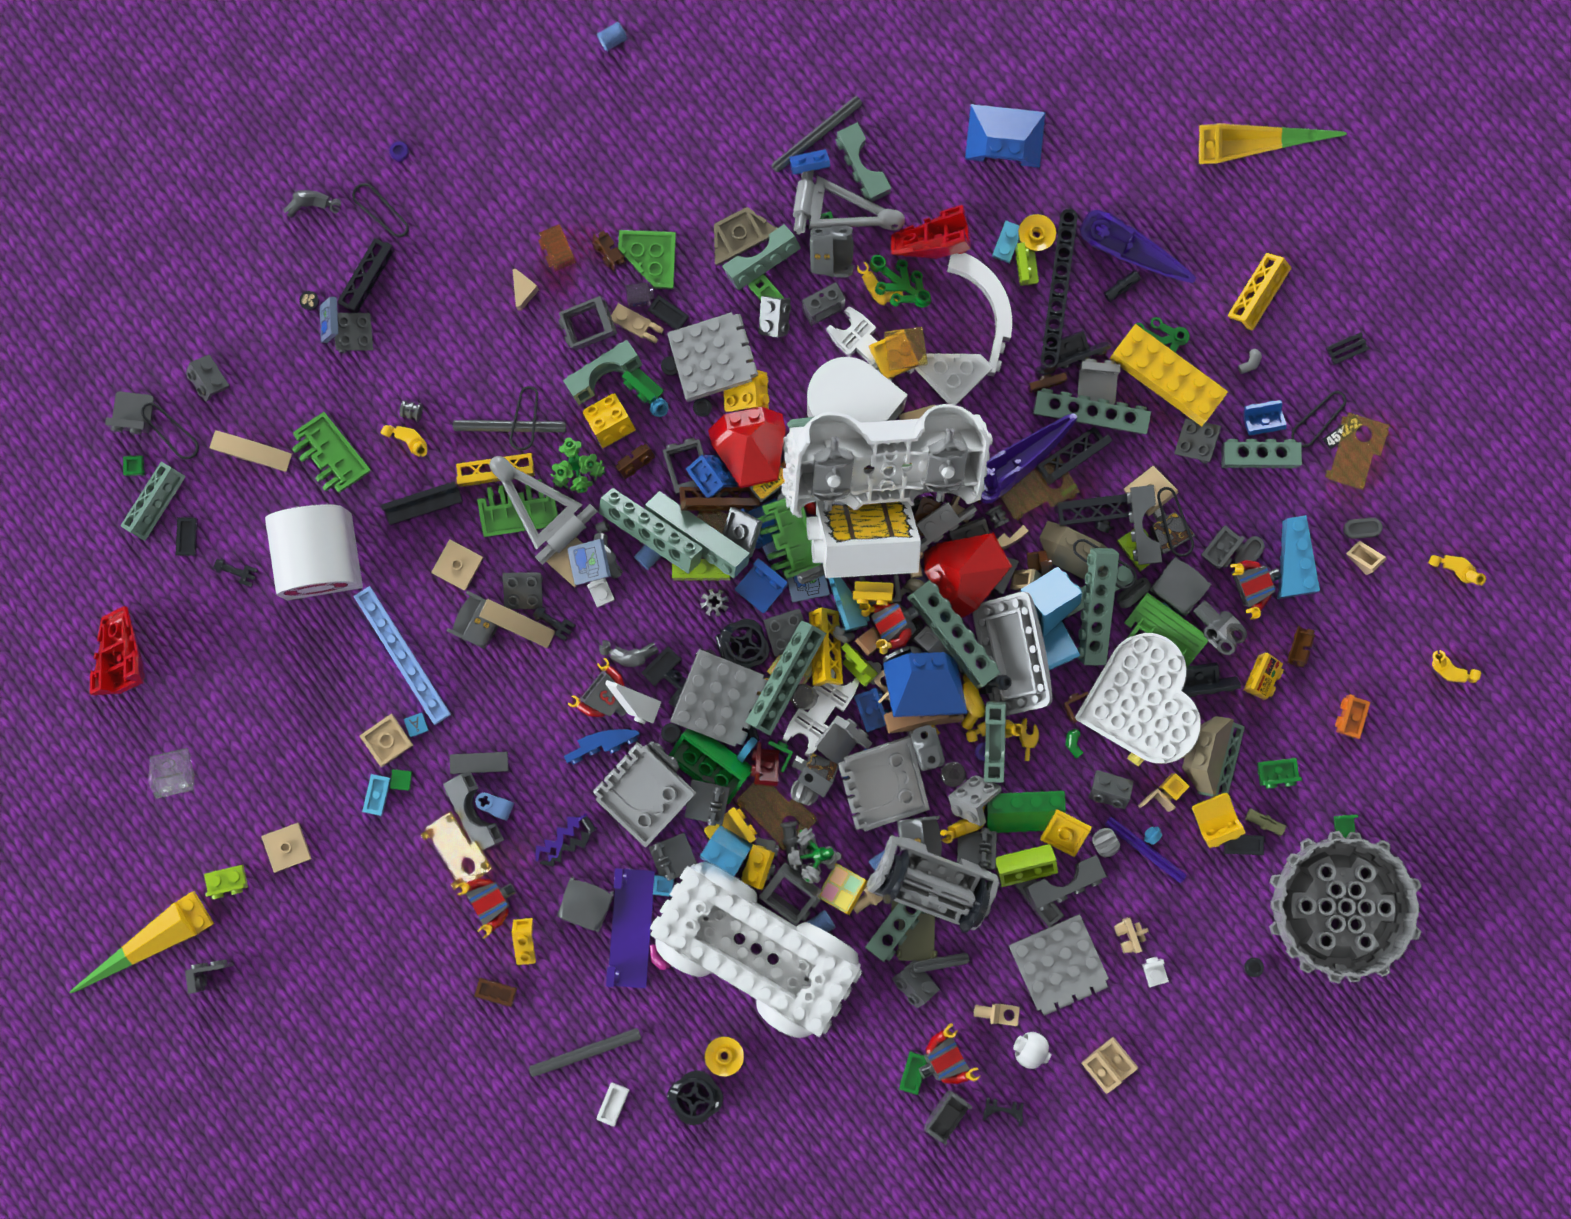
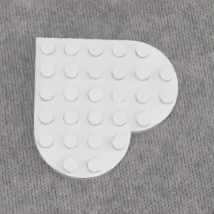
M1154 633L1131 636L1118 645L1075 716L1077 721L1140 758L1159 764L1171 763L1186 756L1196 745L1201 730L1198 709L1194 702L1182 692L1187 676L1185 659L1179 648L1171 640Z

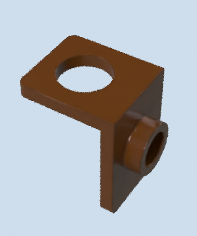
M1077 692L1069 696V701L1063 704L1072 724H1075L1077 720L1069 705L1088 696V692L1081 695Z

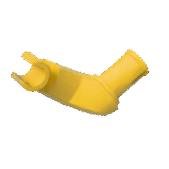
M864 262L867 267L864 271L860 270L859 266H857L858 272L864 274L862 279L869 293L879 305H885L887 302H890L891 296L895 293L903 295V291H886L884 295H878L875 292V287L879 281L872 271H868L869 266L867 262Z
M391 425L383 427L381 434L390 438L392 433H394L395 438L407 443L412 454L418 457L420 455L424 457L427 454L425 440L414 429L397 426L395 429Z
M1432 555L1428 561V564L1437 568L1440 562L1443 563V568L1453 570L1464 583H1475L1481 586L1486 581V576L1478 573L1475 567L1463 557L1445 555L1444 558Z
M1439 650L1440 654H1438V651L1433 653L1432 666L1447 681L1465 683L1468 679L1469 682L1475 683L1480 679L1481 671L1472 669L1470 674H1467V670L1455 667L1443 651Z
M965 674L963 675V680L965 681L963 693L969 712L961 722V725L965 729L971 730L978 718L984 716L986 708L979 690L976 689Z
M1006 719L1005 738L1023 734V726L1021 724H1014ZM986 721L978 724V729L967 731L966 737L968 742L978 741L977 734H981L982 737L986 736Z
M961 819L947 827V830L943 829L940 831L942 836H946L941 841L947 844L951 843L953 838L978 831L983 828L984 824L979 826L970 823L966 819Z

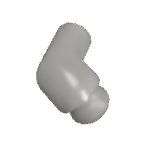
M1252 349L1249 352V361L1238 365L1240 374L1257 369L1262 358L1260 351Z
M836 626L835 631H833L834 638L844 644L855 639L854 633H844V627Z

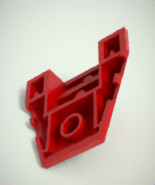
M963 204L941 211V216L930 220L929 217L924 219V224L914 228V225H911L891 234L892 255L938 259L956 253L963 254L970 250V230Z
M765 407L724 414L708 429L712 448L720 456L721 461L726 465L729 473L740 488L778 480L781 455L784 447L783 438L786 435V427L781 413Z
M994 533L941 542L924 552L925 574L932 583L937 585L939 593L950 602L952 610L961 618L978 610L981 603L990 595L993 588L999 584L1012 567Z
M123 606L101 618L97 641H100L99 651L94 653L93 659H97L95 671L91 670L90 695L121 694L143 683V661L128 607Z

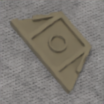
M748 207L715 223V265L718 266L769 239V234L778 228H775L766 219L758 216Z

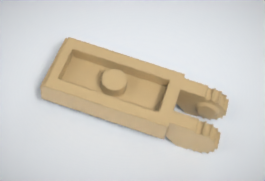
M619 303L611 315L614 324L653 343H657L658 339L646 333L648 328L658 333H662L664 330L659 325L652 323L651 320Z

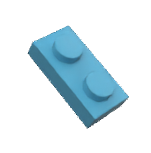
M1005 221L992 257L1010 263L1019 240V225Z
M371 774L362 812L379 816L383 815L391 778Z

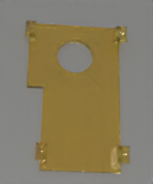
M1348 412L1346 417H1342L1341 424H1344L1332 468L1330 471H1326L1325 477L1329 478V480L1363 490L1373 454L1381 456L1390 425ZM1361 426L1368 427L1372 432L1371 439L1368 442L1359 441L1356 437L1357 428Z
M1046 464L1043 467L1050 474L1054 472L1055 465ZM1035 467L1001 497L1013 519L1019 520L1023 518V514L1047 501L1052 508L1058 502L1077 497L1076 494L1080 491L1069 472L1062 476V486L1052 489L1047 485L1046 480Z
M753 783L737 799V805L741 809L745 808L779 843L778 846L782 851L786 850V846L782 843L784 836L780 823H782L786 816L797 818L799 823L797 835L800 833V830L805 828L808 830L817 821V816L812 811L809 812L801 803L793 799L788 802L773 786Z
M451 811L426 827V831L421 833L423 840L432 839L456 879L450 884L453 890L459 887L462 889L461 886L455 888L457 884L479 879L493 869L477 841L470 844ZM465 857L473 860L475 864L473 873H467L463 869L462 861Z

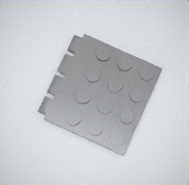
M731 312L667 333L687 402L752 382V378L758 376L755 362H752L754 358L748 345L749 341L746 331L742 329L744 324L741 314L733 315Z
M699 649L670 721L732 746H736V743L743 745L748 733L742 729L743 727L747 729L751 727L745 721L750 714V709H753L759 698L757 691L762 692L768 680L763 679L764 675Z
M910 736L846 756L843 762L838 763L841 776H849L843 779L846 795L854 794L847 799L851 813L858 812V814L852 816L856 830L863 828L864 831H868L930 810Z
M636 743L628 752L629 755H625L616 765L617 769L614 768L604 778L605 782L602 781L593 792L597 796L595 800L646 848L692 799L696 792L647 745L643 747L640 743Z
M1080 914L1008 945L1036 1009H1041L1044 1016L1057 1011L1054 1005L1056 1002L1060 1009L1074 1003L1072 998L1074 994L1077 1001L1092 995L1090 987H1093L1095 993L1108 988L1106 980L1109 978Z

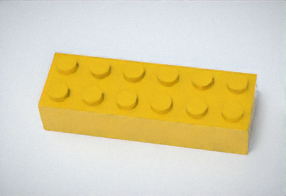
M1136 324L1110 357L1111 361L1120 364L1122 369L1201 427L1228 393L1226 389Z

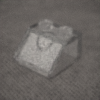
M188 748L150 756L148 783L156 799L194 790V772Z

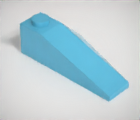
M828 578L845 633L867 627V622L870 621L869 616L863 617L861 615L863 609H860V604L853 600V594L842 578Z

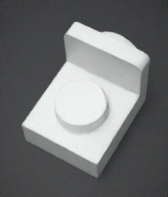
M605 578L592 581L587 585L597 608L615 600Z
M1157 957L1146 959L1147 963L1142 964L1148 986L1153 987L1169 982L1163 965L1164 960Z

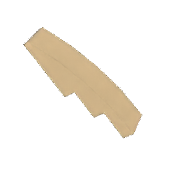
M217 430L214 432L209 447L210 449L283 472L287 471L292 455L291 453Z
M489 599L486 600L479 617L545 648H548L555 633L554 630Z

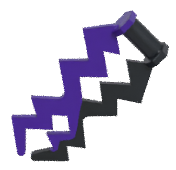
M587 813L581 817H567V828L557 827L556 841L544 839L545 847L536 845L535 860L539 861L541 851L551 853L552 847L556 848V855L548 854L549 861H541L540 864L554 866L555 861L562 862V851L575 852L576 845L585 848L591 834L597 830V827L590 821ZM579 821H582L589 832L581 831V840L570 838V846L564 844V835L574 836V827L580 828Z

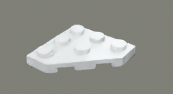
M927 353L918 361L919 366L914 369L949 405H957L994 367L981 354Z

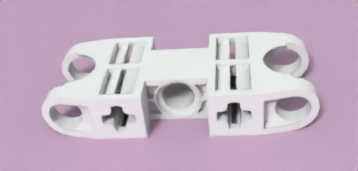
M847 307L844 312L849 317L851 326L847 330H840L829 325L826 328L829 336L848 357H851L856 351L869 365L880 372L868 347L878 342L871 336L876 331V327L863 314L851 307ZM914 368L906 372L911 374L914 371Z
M831 669V678H834L835 672ZM855 678L852 683L850 682L845 686L830 683L821 685L822 687L814 686L811 691L817 694L818 698L808 713L801 708L798 709L790 721L782 741L787 743L791 736L804 734L809 740L808 750L804 755L809 757L811 753H814L817 750L815 744L828 728L824 724L835 707L844 712L856 692L859 684L858 679Z

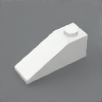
M606 681L607 687L625 711L635 717L634 721L645 724L646 721L654 723L661 701L617 683Z

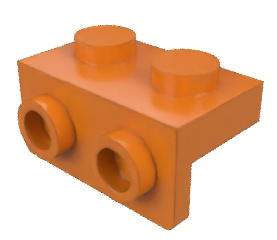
M1351 694L1347 695L1346 698L1344 697L1340 706L1342 709L1341 716H1338L1335 722L1336 732L1360 739L1370 702L1356 698Z

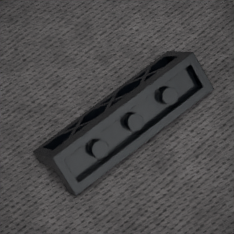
M374 238L338 299V304L354 313L360 311L395 251L391 244L386 241L383 243ZM378 244L382 248L379 251L378 255L375 257L373 250ZM373 261L368 272L365 273L364 265ZM364 277L358 289H356L354 284L356 279ZM354 293L349 304L343 302L347 295Z
M1094 426L1041 462L1036 468L1046 482L1051 485L1102 450L1113 440L1109 435L1103 438ZM1091 433L1098 440L1095 444L1087 443L1088 435ZM1075 444L1083 446L1081 454L1073 453ZM1061 454L1069 456L1066 464L1059 463V456ZM1046 464L1055 465L1054 472L1050 475L1043 467Z
M453 481L381 504L383 511L386 512L389 525L392 526L463 503L457 483Z
M1127 494L1058 502L1054 506L1055 514L1058 513L1060 526L1129 517V513H1123L1117 509L1119 505L1128 504ZM1129 504L1130 511H1132V504ZM1110 507L1113 511L1110 515L1105 516L1099 512V509ZM1091 509L1094 511L1090 518H1085L1080 514L1082 510ZM1064 512L1076 514L1072 520L1064 521Z

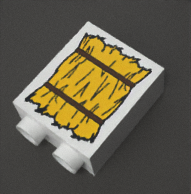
M816 501V516L807 517L806 519L808 540H812L813 563L823 564L826 578L919 573L921 540L908 501L863 504L858 510H853L847 504L835 501L832 502L831 511H829V508L828 511L824 510L825 501Z

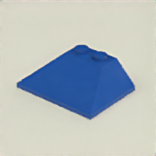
M971 104L965 160L984 162V158L988 157L1021 161V166L1040 168L1045 112Z
M908 653L883 663L893 717L968 713L958 664L947 653Z

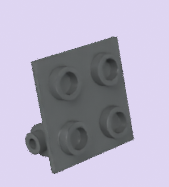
M338 313V335L335 336V348L339 350V353H346L347 350L373 351L370 313Z
M1185 418L1174 454L1198 459L1201 463L1207 464V462L1211 461L1222 426L1204 423L1201 427L1195 421Z
M541 572L503 573L504 607L509 609H537L539 606L542 608L543 576Z
M800 608L763 620L774 656L783 654L801 620L804 621Z
M692 780L691 788L696 794L687 803L685 817L708 822L711 826H716V824L723 825L730 787Z
M982 828V832H973L958 837L957 863L962 858L978 864L986 870L996 869L997 831H989L990 829Z
M685 833L649 847L659 875L667 878V881L681 876L687 866L691 867L693 864H697Z

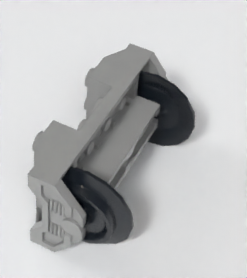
M891 835L876 871L867 882V889L871 893L882 896L885 904H891L892 901H896L960 925V930L966 933L970 929L976 930L982 924L984 918L988 916L991 904L997 893L999 880L996 874L989 872L978 864L962 858L959 863L927 852L925 844L909 838ZM897 846L902 847V851L895 855Z

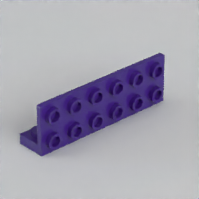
M615 868V895L606 987L646 988L655 871Z

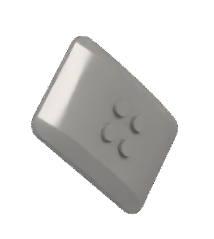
M1019 592L981 603L978 610L973 612V619L978 644L985 648L986 654L991 660L995 661L998 665V670L1001 672L992 680L997 679L1000 675H1007L1012 681L1011 686L1007 690L992 687V693H989L990 701L1006 702V716L1049 706L1052 702L1050 673L1043 636L1031 595L1028 592Z

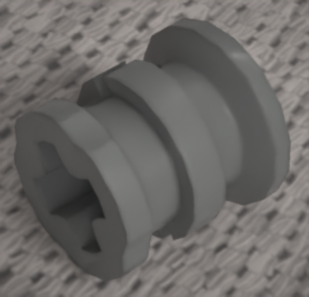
M403 400L400 406V417L415 418L419 422L423 412V404L419 403L416 405L414 402L407 403V401Z
M1002 504L985 513L990 515V521L995 524V529L1010 521L1009 518L1005 517V511L1001 509Z

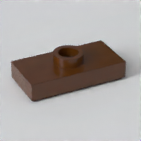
M1066 372L1055 376L1047 374L1041 376L1040 380L1029 383L1027 388L1029 393H1034L1042 390V388L1047 389L1064 384L1068 378Z
M480 977L474 997L512 1007L518 988Z

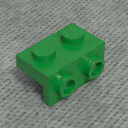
M639 368L631 373L626 371L622 375L623 384L629 390L634 389L638 393L637 396L644 403L649 402L651 404L664 392L660 386Z
M1297 758L1257 763L1260 786L1266 785V789L1277 788L1278 783H1285L1286 787L1297 785V781H1302V777H1299Z

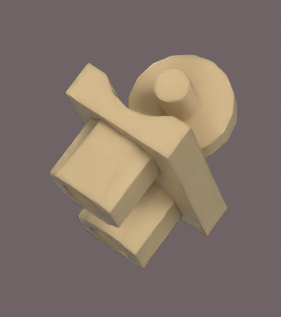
M1130 918L1122 919L1123 922L1116 924L1114 929L1117 936L1126 933L1129 940L1120 943L1123 953L1142 952L1137 936H1139L1140 942L1146 941L1144 934L1149 932L1148 928L1142 929L1140 922L1134 924L1135 931Z

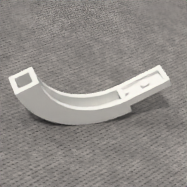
M956 253L950 255L947 272L960 275L974 283L987 297L993 310L995 336L989 363L994 368L987 375L994 377L995 372L1000 371L1001 361L998 358L1000 353L1003 354L1005 342L1002 341L1009 342L1011 338L1012 313L1009 299L998 278L986 265L966 253Z

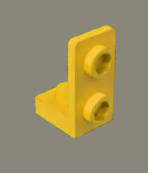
M533 918L513 920L512 938L517 965L536 963L532 936Z

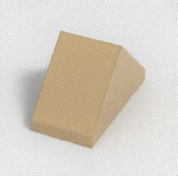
M513 269L516 308L520 311L523 310L539 289L536 284L520 271Z
M1361 541L1356 543L1346 553L1366 575L1374 572L1386 560L1384 555Z
M1034 569L1014 570L1010 589L1021 591L1022 588L1042 577V575Z

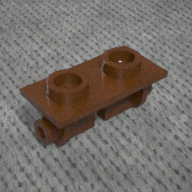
M601 231L598 234V238L594 234V242L592 244L595 250L602 253L604 256L602 259L608 268L611 266L613 271H615L616 264L620 266L625 262L624 256L617 247L610 250V247L615 245L608 233Z
M641 444L631 452L634 456L633 459L627 455L617 462L618 464L615 467L624 479L633 476L636 471L649 464L655 458L647 444Z
M930 495L928 497L923 496L914 516L915 523L938 509L941 503L934 501L935 498ZM917 526V530H918L919 535L924 536V534L921 532V530H920L919 527Z
M1300 626L1297 627L1287 663L1297 668H1304L1307 665L1310 651L1305 650V647L1312 648L1316 636L1314 630H1306Z

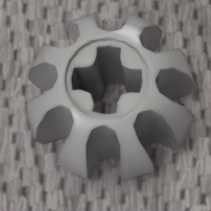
M714 588L709 589L711 594L709 596L703 594L701 597L706 600L705 603H700L701 608H709L705 613L711 616L713 611L716 612V617L721 616L719 610L722 609L726 612L728 606L723 605V603L729 602L728 596L722 598L721 595L724 591L719 589L718 593L715 594ZM714 598H717V601L720 602V604H716V607H713L712 603H710Z
M798 780L791 787V797L799 803L812 805L819 797V794Z
M1110 828L1100 829L1092 837V842L1102 857L1113 856L1120 849V843L1114 831Z

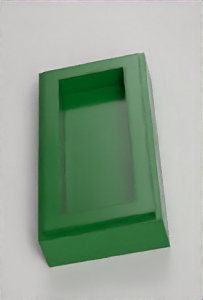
M912 1051L909 1052L899 1090L918 1095L923 1079L919 1068L927 1064L924 1055Z

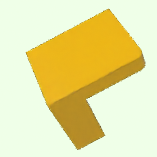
M1172 773L1159 786L1161 790H1165L1175 801L1190 787L1176 773Z

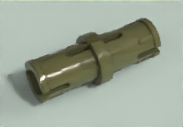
M1252 808L1249 809L1245 817L1246 820L1259 825L1261 829H1267L1279 836L1283 835L1286 829L1285 824L1279 823L1271 819V816H1265Z

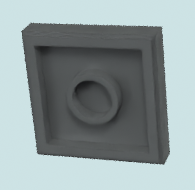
M730 507L722 534L749 552V557H752L763 521L736 507Z

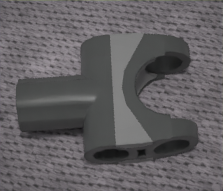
M1206 600L1193 611L1207 626L1204 629L1205 638L1221 653L1225 655L1232 654L1237 648L1236 643L1240 644L1246 640V629L1230 612L1223 611L1219 614ZM1234 631L1241 632L1242 639L1237 638ZM1223 643H1229L1232 650L1225 649Z

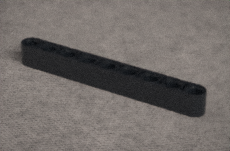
M1065 209L1060 216L1040 364L1042 371L1048 374L1055 372L1058 367L1078 218L1076 211L1073 209ZM1071 218L1073 221L1068 223L1064 219ZM1067 235V236H1069L1071 239H1069V240H1064V239L1062 238V236ZM1061 253H1066L1068 257L1062 258L1059 255ZM1064 271L1066 274L1061 276L1057 272ZM1060 288L1064 292L1056 293L1054 290ZM1059 306L1061 310L1054 311L1052 307ZM1057 324L1059 328L1052 329L1050 325ZM1048 342H1055V343H1056V346H1055V347H1049V346L1047 345V343H1048ZM1052 360L1054 361V364L1047 365L1045 364V361Z

